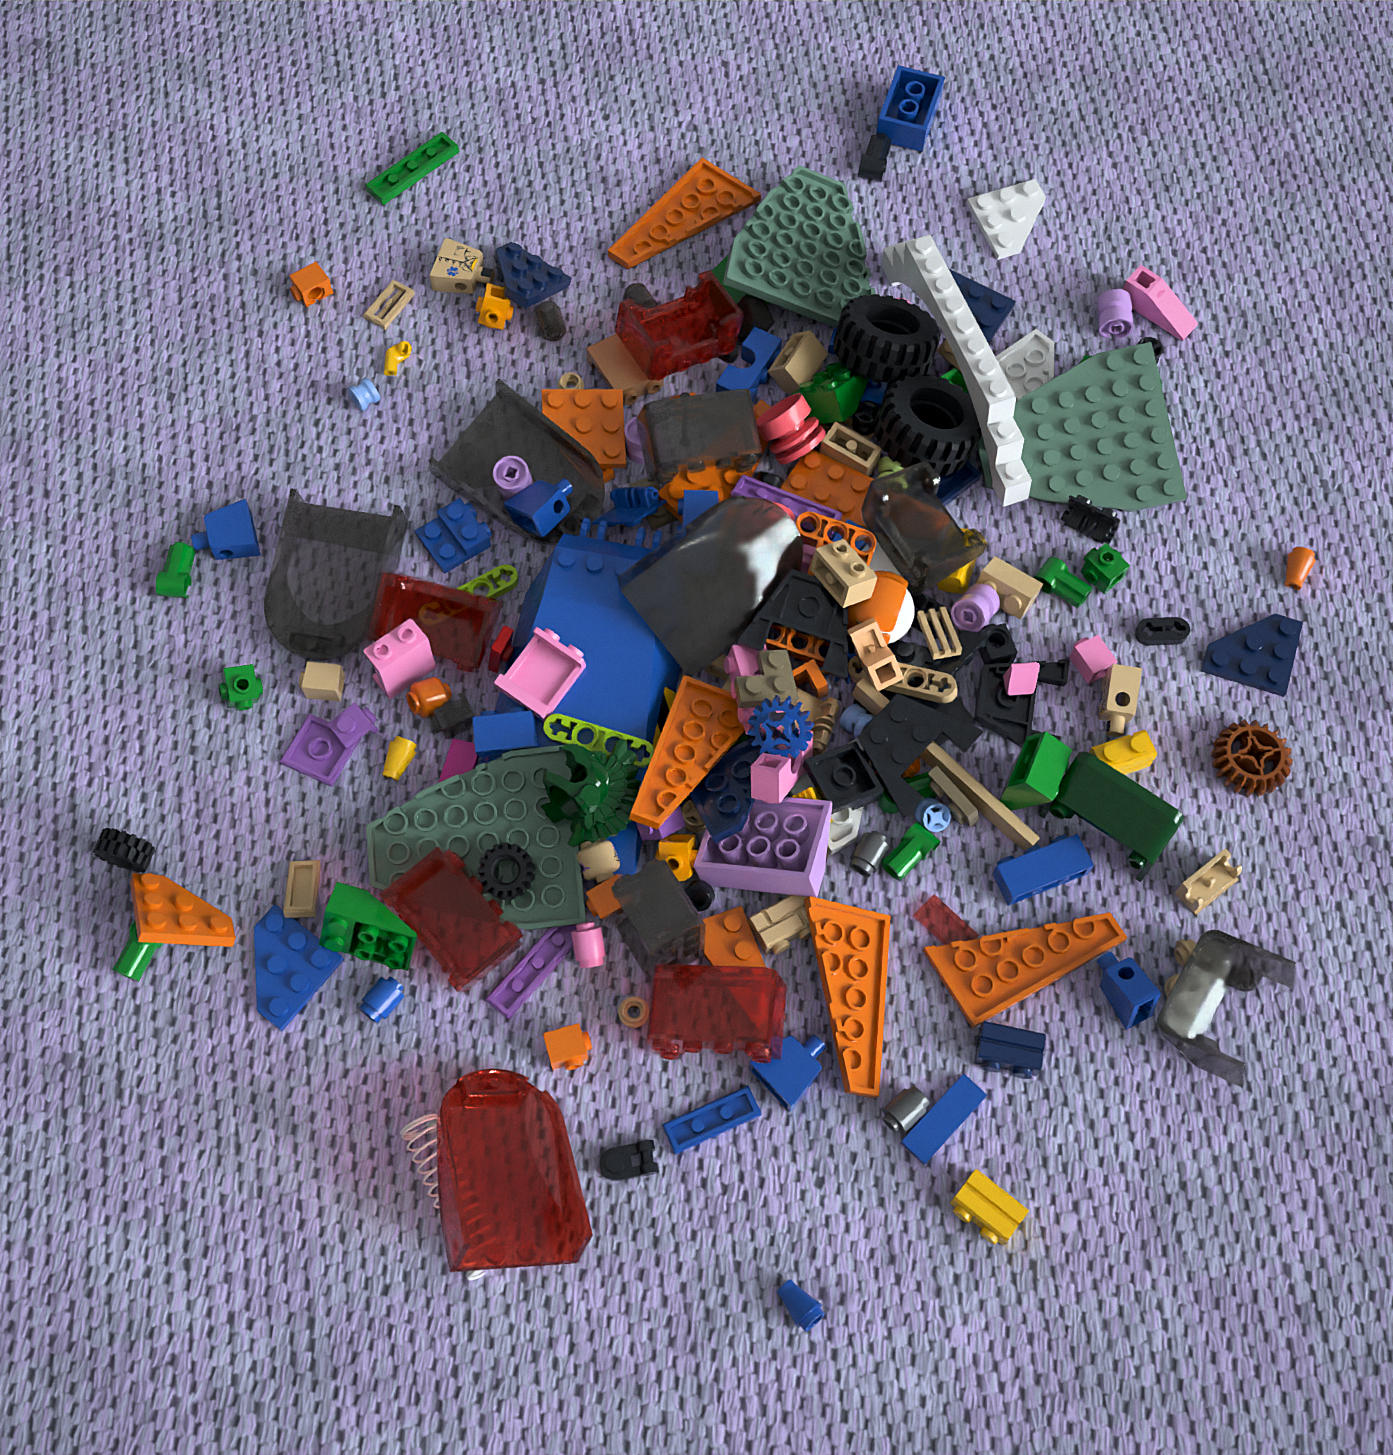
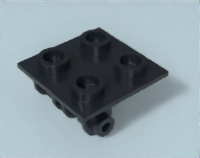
M1070 495L1068 507L1071 508V511L1065 510L1060 519L1065 522L1064 525L1077 530L1082 519L1086 517L1079 532L1082 533L1090 519L1093 523L1086 536L1089 537L1096 523H1098L1091 538L1102 544L1104 542L1110 544L1115 534L1111 533V530L1118 531L1121 520L1116 518L1118 514L1105 507L1100 510L1092 506L1093 502L1084 496L1077 495V497H1073Z

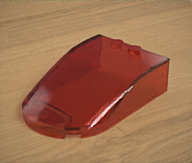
M482 1069L468 1073L459 1078L456 1084L446 1092L440 1104L437 1115L438 1196L442 1232L450 1272L574 1264L578 1262L593 1236L562 1112L556 1101L546 1090L540 1091L528 1082V1077L517 1072L504 1069Z

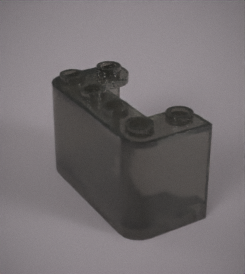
M748 389L653 401L645 404L636 418L648 482L657 481V484H667L672 482L673 477L678 475L680 471L689 470V473H698L704 471L705 467L715 466L716 469L730 467L731 469H736L738 473L752 470V467L763 456L750 390Z
M658 859L648 861L642 866L641 871L632 876L630 874L621 876L614 882V886L611 887V893L622 907L617 912L618 917L615 919V927L651 986L701 958L705 948L706 924L666 860L659 861Z

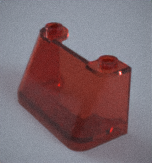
M383 572L367 640L376 642L408 619H412L427 636L433 655L457 663L456 669L473 673L474 669H480L503 601L399 573Z

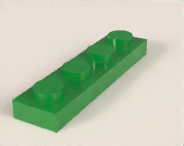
M440 132L365 184L367 192L379 203L385 205L458 154V145L445 133Z

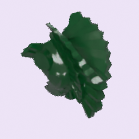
M618 740L609 755L602 751L591 752L578 744H566L559 747V750L566 754L567 760L565 765L571 769L570 780H567L548 770L544 771L542 782L551 802L541 805V808L554 824L564 818L572 820L570 829L573 834L567 844L575 847L586 841L595 843L598 840H606L610 836H617L620 831L626 830L627 823L632 822L629 816L641 781L635 778L639 770L637 765H634L636 754L631 750H627L626 740Z

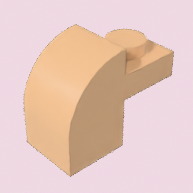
M874 617L847 630L855 648L854 652L868 679L877 691L904 679L895 655L886 645Z

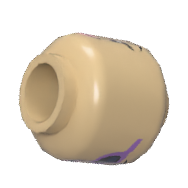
M598 840L595 843L586 841L580 845L581 850L578 851L576 856L582 875L586 880H596L598 884H601L614 876L613 872L620 867V861L612 842L607 840Z

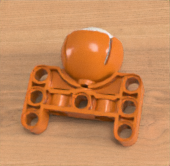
M807 511L798 516L794 526V535L798 541L819 548L833 543L827 534L835 531L841 535L842 539L857 552L868 566L870 565L876 547V538L872 532L815 512ZM805 522L811 523L815 531L806 533L801 529L800 525ZM859 540L865 541L869 549L867 551H860L856 548L855 542ZM810 563V566H809V569H808L807 574L812 575V576H815V575L810 571V567H811V563ZM879 570L874 571L878 578L872 597L848 606L847 630L874 617L886 645L899 640L907 633L913 622L915 610L912 596L907 590L908 581L893 572ZM774 624L771 625V628L778 631L779 637L775 640L767 638L765 643L767 649L787 650L790 657L805 662L814 659L817 666H823L825 658L820 655L819 648L823 646L829 647L830 643ZM795 637H801L806 641V647L804 649H796L792 645L791 640Z

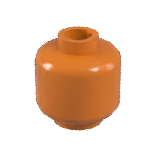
M429 677L413 683L410 687V692L406 694V698L413 714H418L422 718H428L447 710L452 693L447 683H442L437 677Z

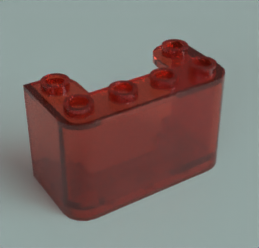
M711 270L699 273L701 281L694 288L691 285L687 286L683 297L645 310L641 303L636 305L631 298L619 302L615 333L649 380L660 381L668 375L683 372L689 367L706 363L720 355H727L735 349L744 313Z
M437 846L379 895L389 907L393 906L400 913L398 916L401 920L406 921L410 928L417 933L418 938L442 966V971L444 973H451L448 981L457 992L466 993L522 946L523 943L520 939L524 935L513 922L505 921L501 917L504 910L493 898L490 901L487 900L482 893L484 886L475 875L469 877L465 873L463 868L466 864L455 851L452 852L451 849L444 850Z
M656 965L654 968L646 1043L652 1047L651 1049L660 1054L661 1058L668 1060H677L679 1055H684L686 1052L700 1053L702 1049H713L715 1053L732 1054L733 1050H743L748 1056L752 1057L753 1062L761 1064L771 1063V1059L781 1060L787 985L777 971L765 967Z

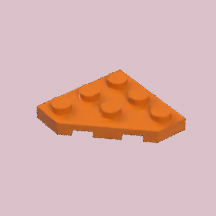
M541 389L542 419L548 425L554 426L562 433V437L577 450L580 449L590 458V462L597 468H626L622 389Z
M132 873L130 886L138 942L233 947L236 937L230 916L164 875Z

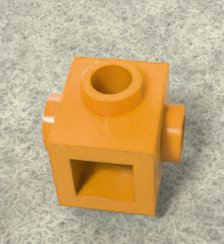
M487 283L484 296H478L475 312H479L478 323L488 328L503 330L505 321H511L514 306L510 305L511 300L504 296V287Z
M670 834L659 841L655 863L657 867H660V877H670L671 881H685L696 871L694 863L699 850H696L694 834Z

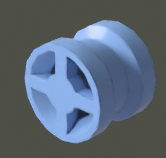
M366 377L361 380L359 385L351 386L347 389L350 398L361 411L366 410L368 404L380 401L377 389Z
M932 797L924 798L915 807V819L926 829L932 832H939L948 826L951 819L950 810L937 799Z

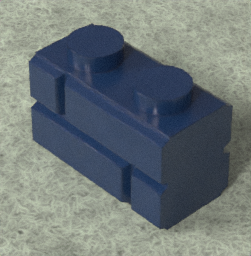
M983 1021L979 1027L974 1063L981 1064V1069L988 1072L997 1073L1000 1072V1069L1013 1071L1012 1075L1014 1077L1031 1079L1032 1076H1037L1041 1071L1046 1034Z

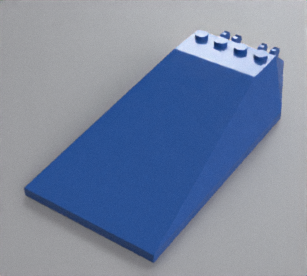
M584 518L580 528V536L565 533L562 535L526 592L512 646L515 648L507 662L504 675L534 637L533 630L536 627L543 631L548 628L560 637L558 642L566 647L571 644L584 654L582 658L586 664L585 669L551 715H566L646 740L653 745L664 689L667 687L676 693L691 627L675 555L673 552L660 550L662 531H655L652 549L642 547L646 537L645 528H638L635 546L605 541L607 521L600 522L597 539L588 538L591 529V519ZM501 691L499 692L495 711H498V714L510 713V709L522 707ZM536 717L538 748L564 745L550 740L544 732V722ZM558 720L557 724H551L550 728L554 731L553 735H557L559 731L568 733L569 737L567 740L571 741L572 731L576 725L572 724V729L570 730L564 728L561 721ZM590 729L579 731L577 736L578 742L585 745L591 743L594 739L593 731ZM617 737L608 739L605 745L606 750L611 753L616 742L620 739ZM627 742V750L635 752L638 761L642 762L643 758H649L650 754L647 753L646 747L642 746L640 751L634 750L630 747L633 742ZM502 755L482 757L480 764H486ZM648 767L638 768L639 770L635 778L640 780L641 784ZM635 821L627 823L626 830L620 831L617 836H610L606 839L612 842L620 861V867L613 874L623 875L626 883L631 888H633L643 843Z

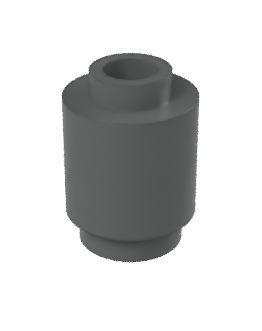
M877 831L865 832L850 856V868L864 877H870L872 873H875L890 849L887 838Z
M912 1085L909 1089L904 1088L882 1109L885 1115L882 1119L893 1132L896 1133L899 1130L905 1133L926 1113V1108L930 1103L926 1096L917 1087Z

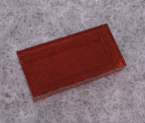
M935 894L913 915L944 945L959 940L977 939L979 936Z

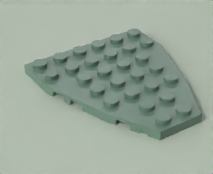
M799 165L796 167L791 175H787L778 187L773 188L767 194L752 217L734 238L730 246L723 284L837 328L842 309L849 301L861 295L871 296L876 294L875 288H871L869 278L872 274L870 268H866L865 264L867 252L862 229L859 222H854L851 213L854 208L852 202L848 199V191L845 184Z
M1152 342L1097 353L1015 402L1013 418L1024 437L1021 460L1032 479L1029 492L1030 498L1047 503L1068 505L1070 495L1073 497L1081 495L1093 502L1092 506L1099 509L1105 507L1122 509V511L1126 512L1177 503L1187 499ZM981 436L976 446L986 488L993 489L988 456L983 436Z
M563 745L508 751L493 761L479 764L475 769L461 775L457 774L420 791L410 801L400 807L396 806L388 811L386 816L377 818L366 825L370 886L436 911L526 931L574 926L578 923L587 922L583 875L576 856L580 850V844L575 847L567 844L573 834L570 829L572 820L564 818L554 824L541 808V805L551 802L542 782L545 770L570 780L571 769L565 765L567 760L566 754L559 750V747ZM508 842L513 845L514 843L524 849L532 858L536 869L534 870L535 880H532L531 888L527 889L523 896H517L516 899L503 900L487 892L480 883V874H478V868L481 865L479 863L480 858H484L486 855L484 852L487 849H493L495 844L503 845V843ZM512 860L501 861L495 870L497 879L502 883L512 882L518 875L517 864Z

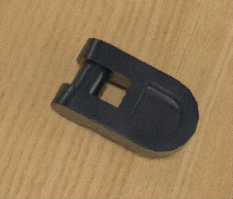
M644 1140L606 1150L600 1158L599 1167L602 1175L610 1181H623L658 1174V1163L654 1162L653 1151H655L654 1140ZM640 1154L642 1165L632 1167L631 1156Z

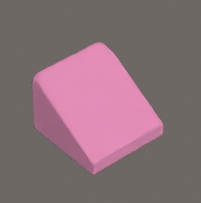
M1039 663L1011 664L1003 675L1007 695L1034 693L1040 668Z

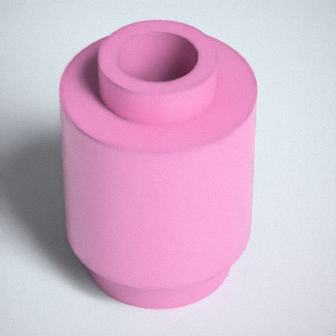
M594 921L576 924V930L571 931L575 961H579L580 968H590L604 964L603 957L606 956L601 926H595Z

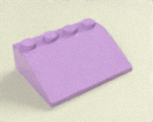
M784 797L780 804H769L755 799L742 831L715 844L708 830L705 829L694 863V868L700 880L715 887L817 898L825 870L832 802Z

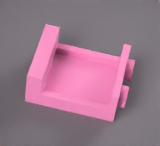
M408 619L364 649L365 656L373 664L376 671L372 678L389 700L436 668L429 640L412 619Z
M536 627L533 630L534 637L505 675L500 673L494 684L503 694L522 707L527 708L528 711L532 710L536 717L545 722L546 718L551 715L585 669L586 664L582 658L584 654L571 644L566 647L558 642L560 637L550 629L546 628L543 631Z

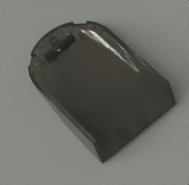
M498 379L495 382L496 395L439 461L433 457L428 460L430 472L490 518L529 541L539 544L556 545L564 533L580 536L583 519L590 518V522L594 521L600 515L603 507L605 484L599 463L583 445ZM517 456L523 459L528 466L533 482L543 480L555 485L565 478L573 487V492L566 497L571 507L570 512L543 538L524 530L513 522L503 504L507 500L500 494L493 477L494 466L503 457Z
M291 488L264 598V615L268 628L286 650L304 659L325 661L336 659L352 652L367 639L375 626L391 588L404 543L408 519L400 505H394L392 517L309 504L304 501L297 489Z
M731 497L710 507L617 577L619 588L689 677H693L738 642L741 634L751 624L754 617L764 607L791 569L801 570L803 544L799 530L792 518L777 504L764 498Z

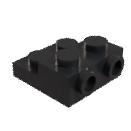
M857 741L805 759L803 767L821 800L832 802L831 815L850 807L852 810L874 803L879 800L884 792L881 778L872 770L869 758L865 751L861 750Z

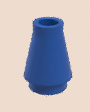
M792 1279L785 1282L778 1289L777 1294L784 1302L797 1328L802 1327L807 1332L824 1317L825 1313L821 1309L822 1304L798 1287Z

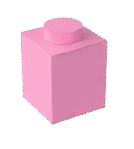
M1099 635L1090 639L1085 637L1077 641L1073 645L1074 649L1070 655V660L1088 685L1102 678L1111 665L1118 662Z

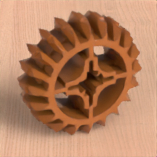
M1244 719L1238 725L1232 723L1227 729L1225 728L1220 732L1219 738H1216L1213 743L1214 749L1211 751L1210 757L1215 758L1212 762V767L1221 768L1217 772L1216 778L1227 777L1224 787L1234 783L1236 785L1234 788L1235 793L1245 788L1246 797L1251 796L1253 792L1259 797L1265 792L1270 794L1274 792L1276 787L1282 786L1285 778L1290 775L1291 769L1289 767L1292 765L1293 759L1288 757L1291 754L1292 748L1283 747L1286 744L1287 738L1279 739L1277 737L1279 729L1271 732L1268 730V723L1260 727L1257 719L1252 721L1250 725ZM1240 740V750L1236 754H1231L1232 743ZM1272 761V772L1264 775V764Z

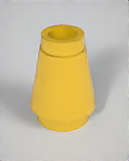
M395 736L394 741L389 743L382 776L386 778L391 777L394 781L398 782L417 754L415 752L417 744L403 737Z

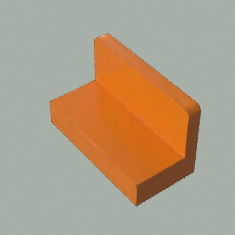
M814 659L792 670L796 686L808 681L818 699L828 695V684Z

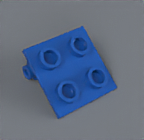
M652 486L616 487L610 492V499L614 502L615 507L591 523L592 525H599L601 521H607V527H613L618 524L633 527L640 524L641 519L645 516L655 514L658 511L657 508L667 501L666 499L658 500V490Z

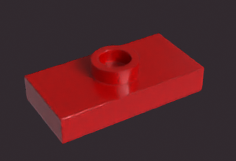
M507 626L502 627L491 646L488 670L498 673L503 663H507L511 658L515 648L511 646L513 629Z

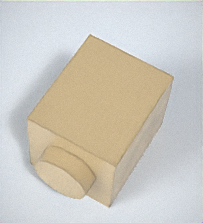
M307 661L305 672L302 671L300 673L299 687L303 690L306 698L340 702L346 676L341 665Z

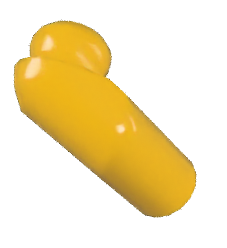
M401 341L386 351L384 363L385 376L397 375L398 364L407 359L412 351V346L409 342Z

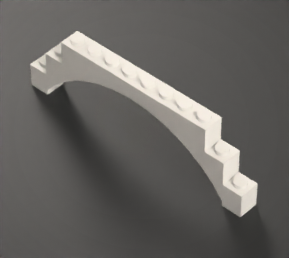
M931 235L883 248L882 268L891 287L905 284L919 295L935 317L953 351L978 418L993 481L992 487L1002 507L1028 499L1032 479L1021 460L1024 437L1013 418L1016 395Z

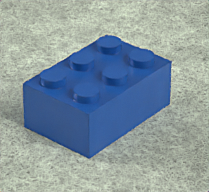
M898 65L878 118L876 134L878 132L885 133L891 139V144L923 152L941 101L945 77Z

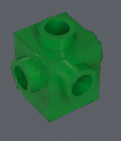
M1105 543L1098 550L1095 547L1092 548L1084 556L1083 560L1085 563L1080 572L1084 575L1087 582L1093 584L1105 594L1123 580L1130 564L1122 558L1117 550L1112 549Z
M253 664L223 668L221 674L223 683L218 684L221 701L226 700L227 708L235 707L236 711L253 708V704L257 703L260 698L259 695H263L262 681L260 677L256 678Z

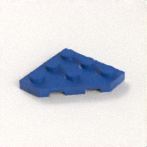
M274 904L254 926L257 1011L279 1030L283 1031L339 967L344 958L337 952L320 946V939L295 919L285 918L283 910Z

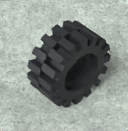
M105 828L100 834L93 853H95L96 857H100L99 859L107 861L110 865H116L119 868H125L130 871L133 870L137 873H145L154 854L155 847L150 842H145V839L137 838L134 834L130 835L126 831L121 830L120 832L114 828Z
M507 842L503 843V845L495 844L493 849H487L484 852L486 855L484 858H480L479 863L481 865L478 868V874H480L479 881L487 892L503 900L516 899L517 896H523L525 891L531 888V882L535 880L534 870L536 869L532 858L524 849L514 843L512 845ZM503 860H512L518 866V875L512 882L502 883L496 877V867Z

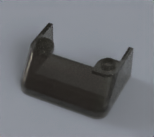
M1220 930L1206 931L1199 938L1158 1014L1157 1024L1160 1034L1196 1067L1243 1088L1245 1084V1063L1222 1053L1219 1045L1213 1039L1204 1036V1033L1228 987L1243 992L1252 991L1259 985L1262 977H1266L1293 989L1296 982V962Z

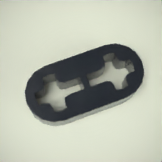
M1179 617L1146 618L1141 620L1135 629L1137 641L1148 646L1182 644L1190 633L1189 623ZM1173 626H1176L1177 630L1182 631L1179 636L1176 635L1175 631H1170ZM1145 627H1149V630L1154 632L1152 637H1148V634L1143 632Z

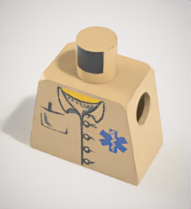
M445 238L429 276L432 290L474 294L478 282L493 284L495 270L484 267L483 253L480 250Z
M1112 664L1102 677L1098 720L1107 721V735L1123 736L1124 724H1127L1135 716L1142 668ZM1123 692L1122 706H1119L1115 698L1118 693Z

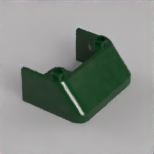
M1083 751L1078 753L1063 775L1057 796L1052 802L1045 803L1039 815L1043 819L1048 812L1058 819H1071L1074 815H1077L1126 847L1124 855L1127 858V863L1132 868L1141 870L1136 877V880L1139 882L1142 881L1184 821L1182 813L1174 806L1093 754Z

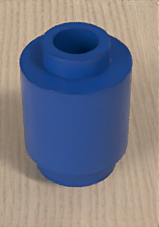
M391 976L387 980L380 977L361 999L363 1003L359 1006V1010L378 1024L381 1019L385 1020L405 997L401 993L404 987Z

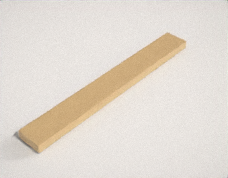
M864 678L856 684L851 694L875 717L890 702ZM934 741L919 756L932 769L937 765L977 810L1023 851L1031 848L1040 839L1036 833Z

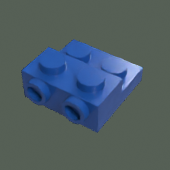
M461 498L437 510V518L414 530L415 535L444 574L491 547L489 537L492 536L489 527L484 521L479 523L476 520L477 513L470 502L464 504Z

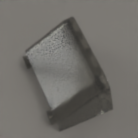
M927 460L871 481L861 508V516L866 527L873 533L876 541L899 574L908 581V587L916 594L930 589L981 556L988 545L984 535L974 528L968 529L963 533L936 496L940 477Z

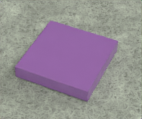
M309 713L281 758L280 763L332 787L361 738L347 748L328 726V721Z

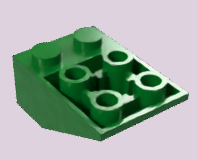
M834 362L826 365L824 371L812 375L810 381L800 384L798 386L799 389L791 395L801 393L810 406L811 411L805 419L816 417L819 420V424L843 422L856 412L870 378H862L857 372L848 370L846 365Z
M1047 731L1027 736L1014 761L999 801L1010 811L1052 802L1059 792L1062 776L1068 769V761L1072 749Z
M336 882L325 909L319 945L334 952L340 951L356 956L364 961L370 960L384 964L391 969L408 971L417 933L367 890Z

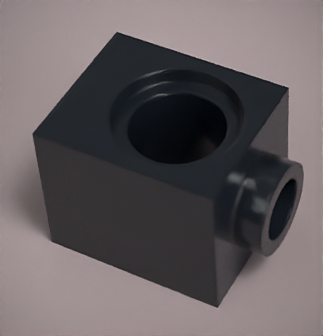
M1006 623L999 625L988 624L978 631V633L986 634L988 640L987 645L983 649L979 648L978 650L984 664L1014 663L1018 651ZM990 643H996L1000 647H993Z

